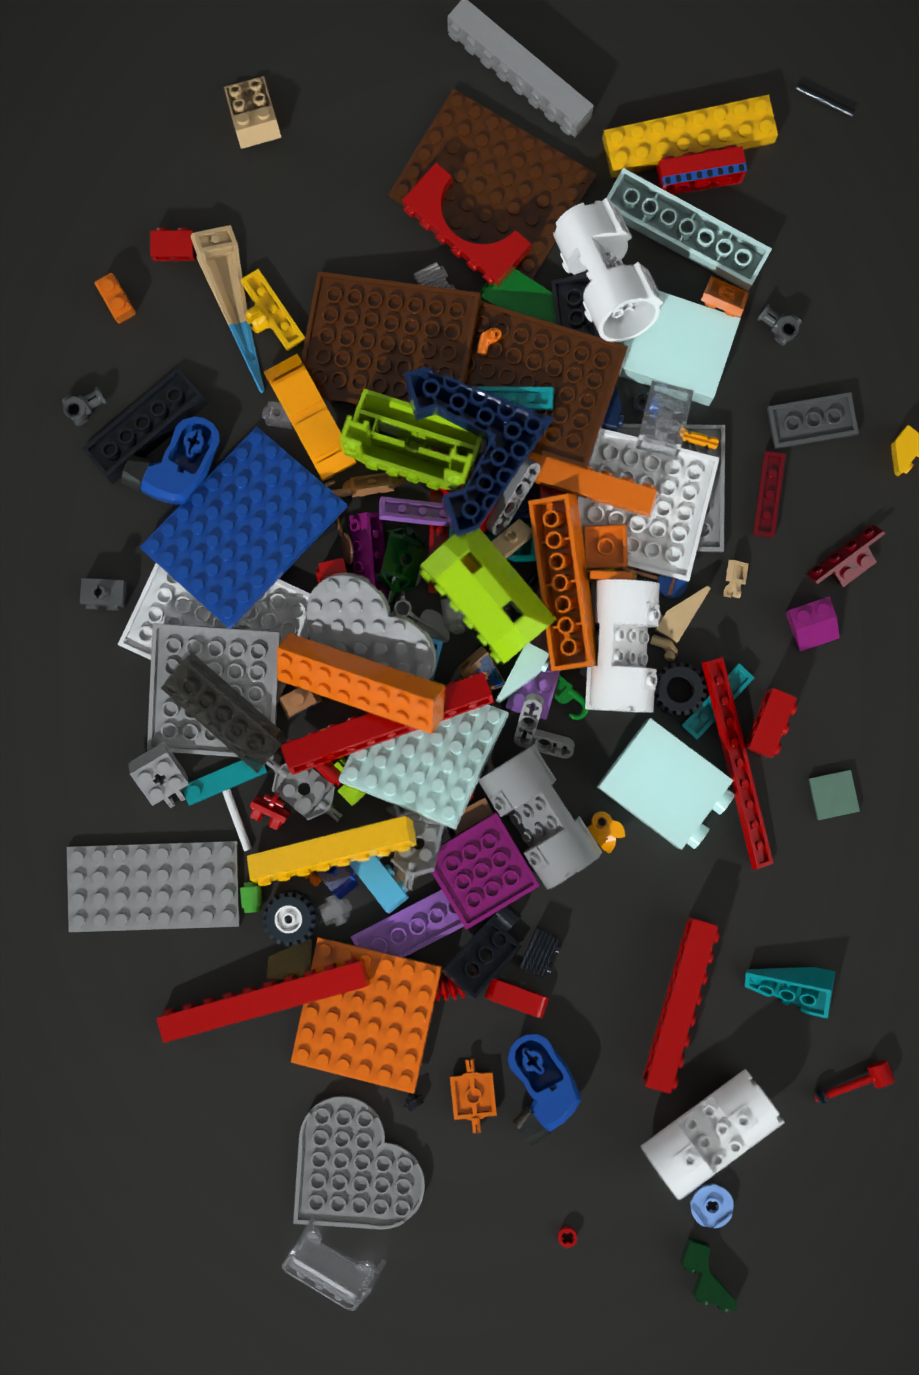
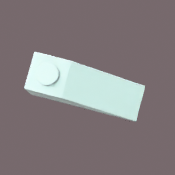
M528 643L519 655L496 702H502L537 677L540 671L545 672L550 663V660L547 659L549 653Z

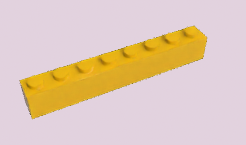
M403 816L248 855L250 881L257 883L259 886H267L271 884V881H287L291 879V876H307L311 871H327L331 866H347L352 861L363 862L376 855L378 857L388 856L390 852L396 850L398 852L408 851L410 847L417 845L413 820Z

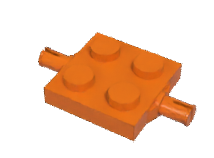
M466 1059L467 1072L461 1075L450 1076L454 1120H471L472 1133H476V1125L477 1131L480 1133L482 1132L480 1119L488 1116H497L493 1073L475 1071L474 1059H470L471 1067L469 1059Z

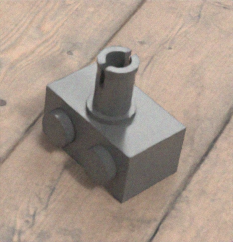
M81 578L80 604L86 605L85 609L98 610L99 606H107V610L119 611L120 607L126 608V581Z

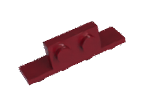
M874 524L865 528L856 538L849 540L837 552L830 554L829 558L814 566L806 574L807 577L816 584H819L833 573L839 585L845 587L877 563L868 546L885 535L884 531Z

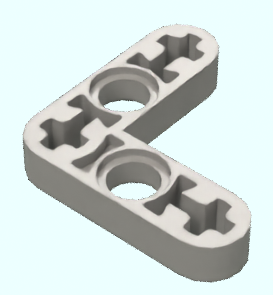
M528 694L524 699L514 734V742L523 748H528L534 744L541 753L559 758H570L574 753V741L565 736L536 729L544 700L539 694ZM532 702H535V703H536V704H535V707H534V711H533V710H530V706H531V703H532ZM530 717L534 722L526 723L523 718ZM523 730L527 731L526 738L521 737ZM546 739L550 744L542 745L539 743V740Z

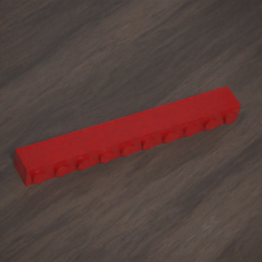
M484 672L480 674L473 673L466 679L461 681L454 680L445 686L442 721L494 703ZM367 712L366 715L351 717L339 725L331 724L325 730L309 732L300 739H290L280 746L287 768L294 775L419 729Z
M356 957L345 960V965L337 966L336 963L324 966L323 971L316 972V969H311L303 972L304 976L296 978L295 974L283 978V982L276 983L275 980L263 983L262 988L258 989L255 988V985L242 989L243 993L235 995V991L223 994V998L215 1000V997L202 1000L203 1004L195 1006L194 1002L182 1006L183 1010L175 1011L174 1008L162 1011L163 1015L156 1018L163 1043L367 987L370 985L364 959L357 961Z

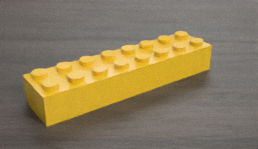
M769 95L607 129L604 130L602 139L611 178L619 176L623 168L632 173L656 169L659 160L666 156L682 157L683 154L688 152L699 154L710 148H715L717 151L729 145L743 146V149L772 144L775 143L778 132Z

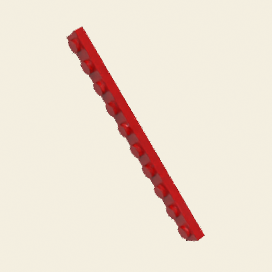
M721 657L702 662V667L729 777L733 780L731 785L735 794L734 797L752 869H760L774 864L724 658Z

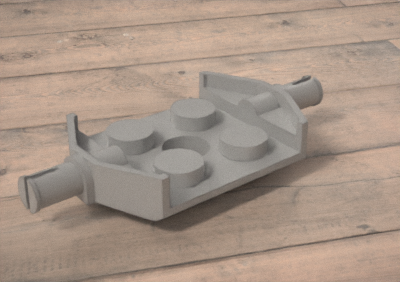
M274 759L266 760L265 764L275 772L272 791L280 793V797L307 818V820L322 814L330 815L336 822L340 820L338 817L341 818L343 815L333 808L334 806L332 805L336 787L313 768L292 775L286 763L279 764ZM302 783L309 784V794H300L298 790L299 785Z
M414 812L402 814L401 817L407 816L413 820L416 840L423 839L425 845L420 850H416L414 846L404 852L396 850L394 858L391 859V862L405 873L406 878L403 889L412 890L414 878L435 870L444 825Z

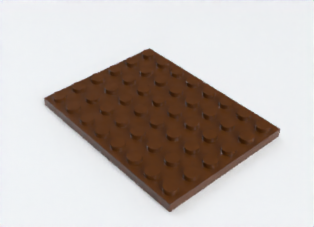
M453 88L389 192L388 197L403 205L402 199L429 169L437 163L452 176L453 184L446 192L442 206L443 218L450 230L461 239L475 244L498 242L516 230L531 243L532 250L515 269L533 280L556 243L553 232L557 228V220L567 210L580 204L597 174Z
M318 271L301 361L323 400L358 405L364 388L410 403L404 373L422 367L432 369L433 372L443 376L447 375L465 384L482 295L479 292Z
M481 301L465 384L471 387H553V410H534V412L544 416L548 415L554 419L531 452L587 470L629 347ZM493 327L500 329L502 332L501 338L489 345L487 354H477L480 335Z

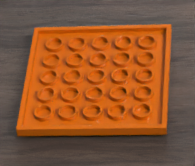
M318 937L311 969H316V972L323 971L324 966L336 963L337 966L345 965V960L356 957L357 961L364 959L370 985L303 1004L291 1063L414 1094L442 966Z

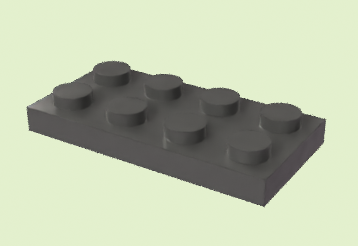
M851 392L767 407L774 449L859 434Z

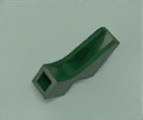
M688 1237L680 1262L684 1266V1270L694 1274L697 1271L699 1272L692 1292L694 1297L697 1298L696 1301L703 1305H709V1303L717 1305V1308L724 1312H729L730 1310L736 1312L738 1305L734 1296L709 1270L708 1257L711 1250L709 1243Z

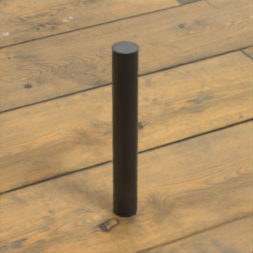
M800 83L797 84L796 92L850 118L852 117L854 109Z

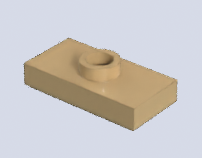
M518 519L496 537L492 543L507 559L533 537L532 528L521 519Z

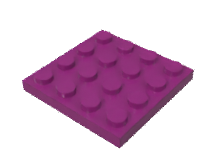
M496 812L442 843L439 848L435 870L432 872L466 930L540 886Z

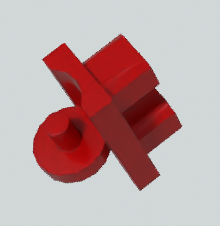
M278 792L273 797L265 794L264 798L257 795L250 805L252 808L250 818L261 821L265 814L271 817L268 823L269 827L278 830L282 823L286 822L291 811L283 808L285 803L278 800L280 796Z

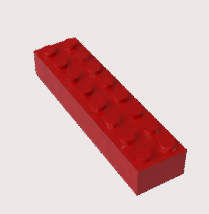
M688 916L642 1078L646 1087L671 1094L672 1089L677 1087L679 1077L676 1076L678 1068H682L685 1057L682 1055L683 1048L688 1047L690 1041L689 1027L694 1026L696 1014H694L695 1006L700 1005L702 998L700 988L707 981L708 972H706V967L708 963L711 964L714 956V951H711L713 942L717 943L720 931L717 930L718 926L714 923Z

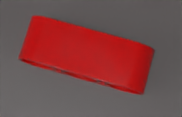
M494 978L489 983L484 996L488 1000L538 1018H543L549 1001V997L498 978Z

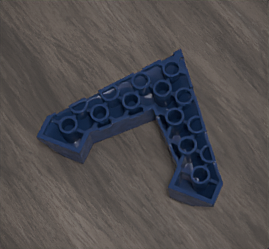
M427 367L405 372L404 377L408 397L415 420L438 415L489 442L465 488L444 494L442 498L448 522L456 537L477 531L554 418L534 412L533 409L520 404L511 403L505 398L475 386L471 387L463 384L461 381L447 375L443 376L433 372L432 369Z

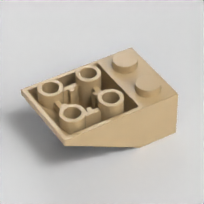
M264 76L224 87L241 149L281 138Z

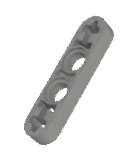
M530 458L525 460L487 520L486 529L495 536H499L506 530L539 475L540 465ZM521 484L520 489L516 492L517 487Z

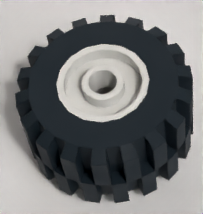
M287 891L273 897L267 903V908L263 911L265 917L262 923L265 924L266 928L264 930L266 933L269 932L271 940L275 939L279 945L295 946L313 935V932L318 927L316 924L319 922V917H317L318 908L314 907L315 902L313 900L310 901L308 895H303L299 891Z

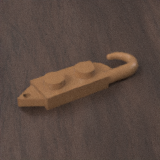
M386 472L351 477L350 480L343 484L342 489L331 491L338 497H362L394 491L395 487L405 483L406 477L400 475L393 477L386 474ZM332 480L326 482L324 485L329 487L335 484L336 482Z

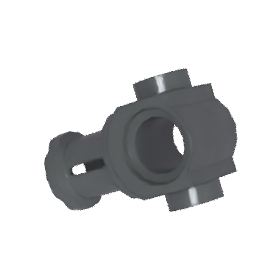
M768 304L757 320H762L772 327L771 331L775 334V341L785 346L788 341H791L797 335L802 321L793 314L791 316L779 315ZM790 326L793 334H786L783 327Z
M98 386L86 396L79 395L75 397L71 394L62 399L64 413L76 426H81L88 421V415L92 413L93 408L102 403H107ZM73 406H79V412L76 415L70 414Z

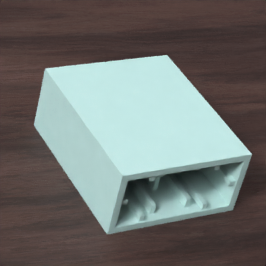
M659 291L664 303L659 306V316L654 324L645 332L632 339L616 342L629 347L620 377L709 406L714 399L740 318L731 317L724 312Z
M651 718L646 719L596 786L620 806L681 850L686 843L695 849L709 831V828L702 823L709 812L714 810L719 815L722 814L735 796L734 793L727 789L733 782L731 778Z

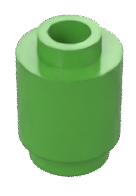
M245 882L244 887H240L241 905L244 908V913L261 911V906H263L261 886L254 882Z

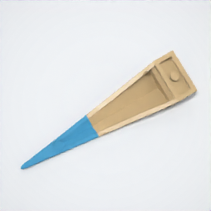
M228 225L192 233L190 237L197 253L196 258L259 391L263 393L264 386L251 325L247 323L245 313L248 309L244 287L240 282L242 272L239 250L232 227Z

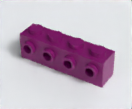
M372 512L349 516L354 574L370 580L369 583L378 591L381 590L385 598H387L388 589L375 576V574L381 573L385 555L383 520L379 519V513Z

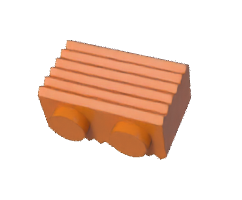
M109 273L94 282L118 324L136 314L114 274Z

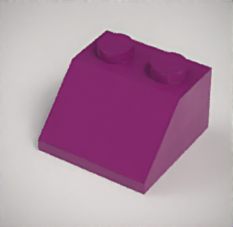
M830 597L785 612L799 652L840 638L837 617Z

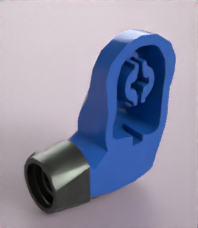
M194 416L183 419L175 427L171 443L166 449L162 461L154 462L151 459L131 455L124 467L121 483L155 500L176 505L187 503L209 474L220 442L218 430L212 422L205 418Z
M538 1034L524 1035L517 1039L511 1046L508 1056L510 1069L524 1083L528 1093L534 1099L532 1105H527L513 1120L518 1131L532 1146L551 1134L550 1131L562 1125L575 1112L581 1102L580 1092L567 1064L554 1050L551 1043Z

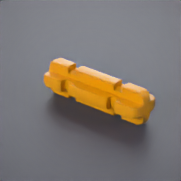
M682 428L677 435L679 441H688V443L702 447L708 446V448L714 450L718 447L719 439L711 436L709 438L708 435L694 431L690 433Z

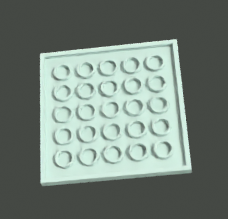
M485 705L441 721L432 734L416 730L352 753L338 780L345 785L456 830L509 714L499 708Z

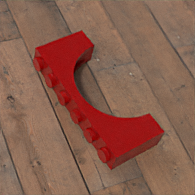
M435 163L402 199L403 210L411 218L415 216L420 220L419 224L426 231L431 230L436 234L435 238L441 244L447 243L455 256L458 258L462 256L467 261L466 264L473 271L476 272L478 270L483 274L482 278L488 284H495L499 287L532 250L531 243L516 230L508 237L491 244H475L455 235L447 226L442 214L444 197L449 187L453 184L452 176Z

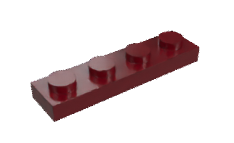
M764 451L753 536L775 537L786 454Z

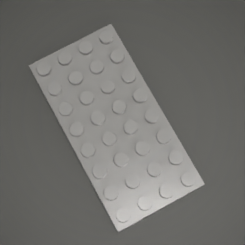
M237 841L67 847L69 932L240 926Z

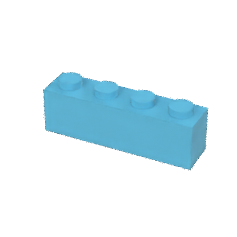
M376 855L370 857L367 861L358 862L356 860L350 862L349 865L387 913L390 914L409 898L406 894L409 890L403 889L404 883L402 881L397 882L393 876L396 873L389 864L384 866L380 860L382 857Z

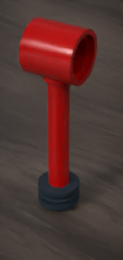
M882 1060L867 1067L868 1075L826 1091L823 1088H820V1091L814 1090V1098L821 1107L824 1103L829 1104L827 1099L872 1082L875 1088H882L894 1083L895 1078L888 1061Z

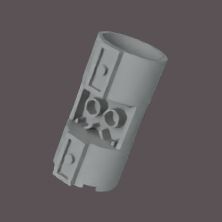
M533 744L481 777L478 782L500 817L505 814L509 815L511 822L516 826L523 841L529 847L524 852L525 856L546 889H550L590 865L600 857L602 850L581 817L579 816L573 820L552 787L556 778Z

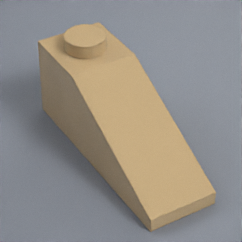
M706 586L666 611L664 615L660 613L659 626L654 631L670 639L673 643H678L711 588Z

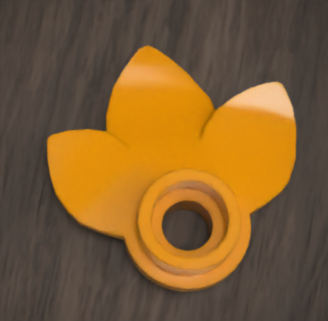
M604 811L595 813L591 819V825L587 827L596 843L607 853H611L615 848L616 838L625 837L623 825L618 821L612 820L610 814ZM600 818L605 819L606 824L604 826L599 824Z

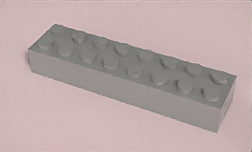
M461 0L448 15L449 36L454 41H460L465 45L464 48L468 53L477 55L486 68L490 69L491 67L497 72L496 75L502 81H508L513 85L512 88L517 94L526 96L529 99L528 102L534 108L538 109L539 107L544 111L547 119L551 122L556 121L565 134H571L576 137L591 120L594 107L592 103L471 2Z

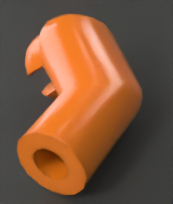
M493 327L480 335L476 353L486 355L489 345L501 338V330Z

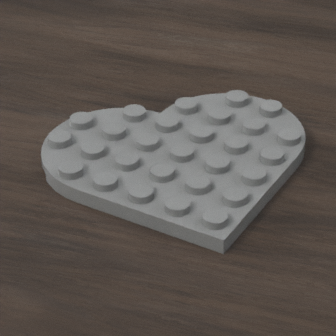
M338 573L325 578L314 588L307 603L310 640L427 680L432 678L436 668V650L429 634L417 626L416 622L402 615L391 614L384 594L369 583L370 580L357 574Z
M334 1096L316 1104L306 1115L299 1134L293 1224L390 1229L405 1223L416 1213L424 1196L425 1180L423 1170L418 1160L410 1151L401 1145L385 1141L383 1124L375 1110L366 1102L351 1096Z

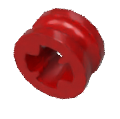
M565 1226L559 1230L558 1240L561 1246L570 1248L576 1244L577 1234L574 1228ZM571 1232L573 1234L571 1238L573 1239L564 1242L562 1240L564 1239L563 1233L569 1234Z

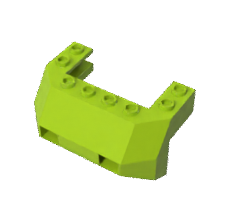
M365 388L363 389L354 418L352 419V416H347L340 436L342 452L346 456L366 464L365 466L371 470L382 469L390 476L398 477L400 475L406 477V480L416 484L422 482L434 490L441 488L454 491L464 489L468 483L483 441L482 438L438 415L415 420L409 402ZM379 431L396 436L397 439L379 434ZM431 446L435 447L436 451H432ZM437 450H440V451H443V452H446V453L449 452V453H450V456L445 455V454H442V453H438Z
M480 528L477 531L457 537L454 534L420 565V576L427 584L429 582L433 585L436 584L434 586L442 596L446 594L451 600L448 603L456 613L460 611L465 618L462 620L469 629L474 627L479 633L477 635L479 641L484 646L487 644L490 646L489 655L496 665L500 663L503 666L557 620ZM468 555L480 568L473 575L461 562ZM508 602L521 616L515 623L501 609Z

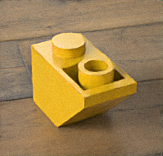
M909 425L900 432L891 444L894 473L896 476H900L902 473L907 474L914 466L912 463L913 459L916 456L919 458V433Z

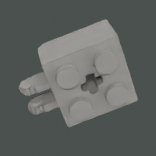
M165 741L128 763L131 777L152 806L164 799L168 806L172 808L175 804L170 795L176 793L181 801L186 799L181 789L189 785L187 774Z

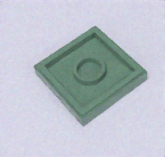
M851 770L808 779L817 820L860 812Z

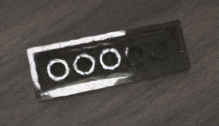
M191 653L181 662L161 687L166 694L256 773L281 747L280 745H283L289 738L194 653Z

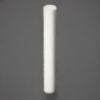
M230 789L225 790L222 793L243 850H250L252 847Z

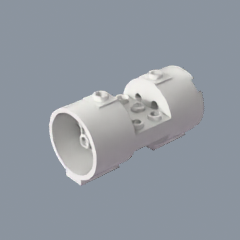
M605 198L602 201H595L594 204L586 206L584 203H580L567 210L557 220V228L553 232V236L561 251L562 266L565 271L574 275L586 273L591 281L583 294L586 317L590 322H594L599 335L606 341L621 342L642 334L657 320L660 312L659 306L664 301L648 269L638 262L633 266L624 265L622 262V258L628 249L627 241L632 236L618 207L608 198Z
M620 579L591 582L594 622L600 628L598 666L587 667L585 709L654 712V693L657 675L656 669L646 668V664L648 662V628L659 626V583Z
M744 1069L642 1144L641 1148L665 1183L680 1200L785 1122L780 1118L777 1110L752 1079L751 1075Z

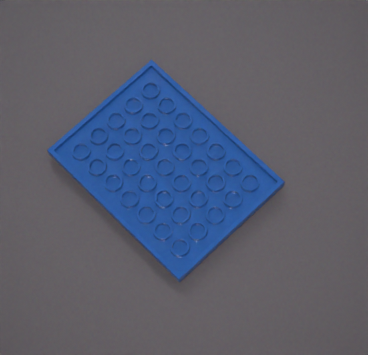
M256 426L204 480L189 501L181 504L140 546V549L230 630L348 506Z

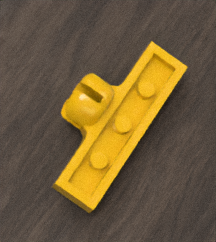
M259 269L240 280L255 304L245 313L246 321L248 324L253 325L251 329L254 332L260 333L267 328H271L287 351L305 340L304 335Z

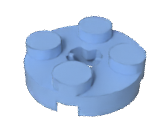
M716 1183L705 1184L699 1187L690 1199L692 1215L704 1227H722L732 1217L733 1199L724 1187ZM709 1201H716L718 1205H715L717 1207L715 1211L706 1209Z

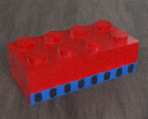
M729 145L717 151L715 148H710L699 154L688 152L683 154L682 157H663L659 160L655 172L657 186L672 195L742 183L747 173L743 146Z

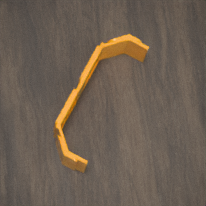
M298 354L264 371L267 380L278 397L322 481L355 465V459L346 456L342 452L340 445L341 432Z

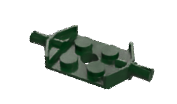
M404 522L401 528L385 531V533L390 534L381 573H377L375 576L389 591L387 596L389 605H395L397 593L415 588L425 541L417 534L415 528L412 527L413 523ZM403 554H406L407 556L406 564L402 562Z

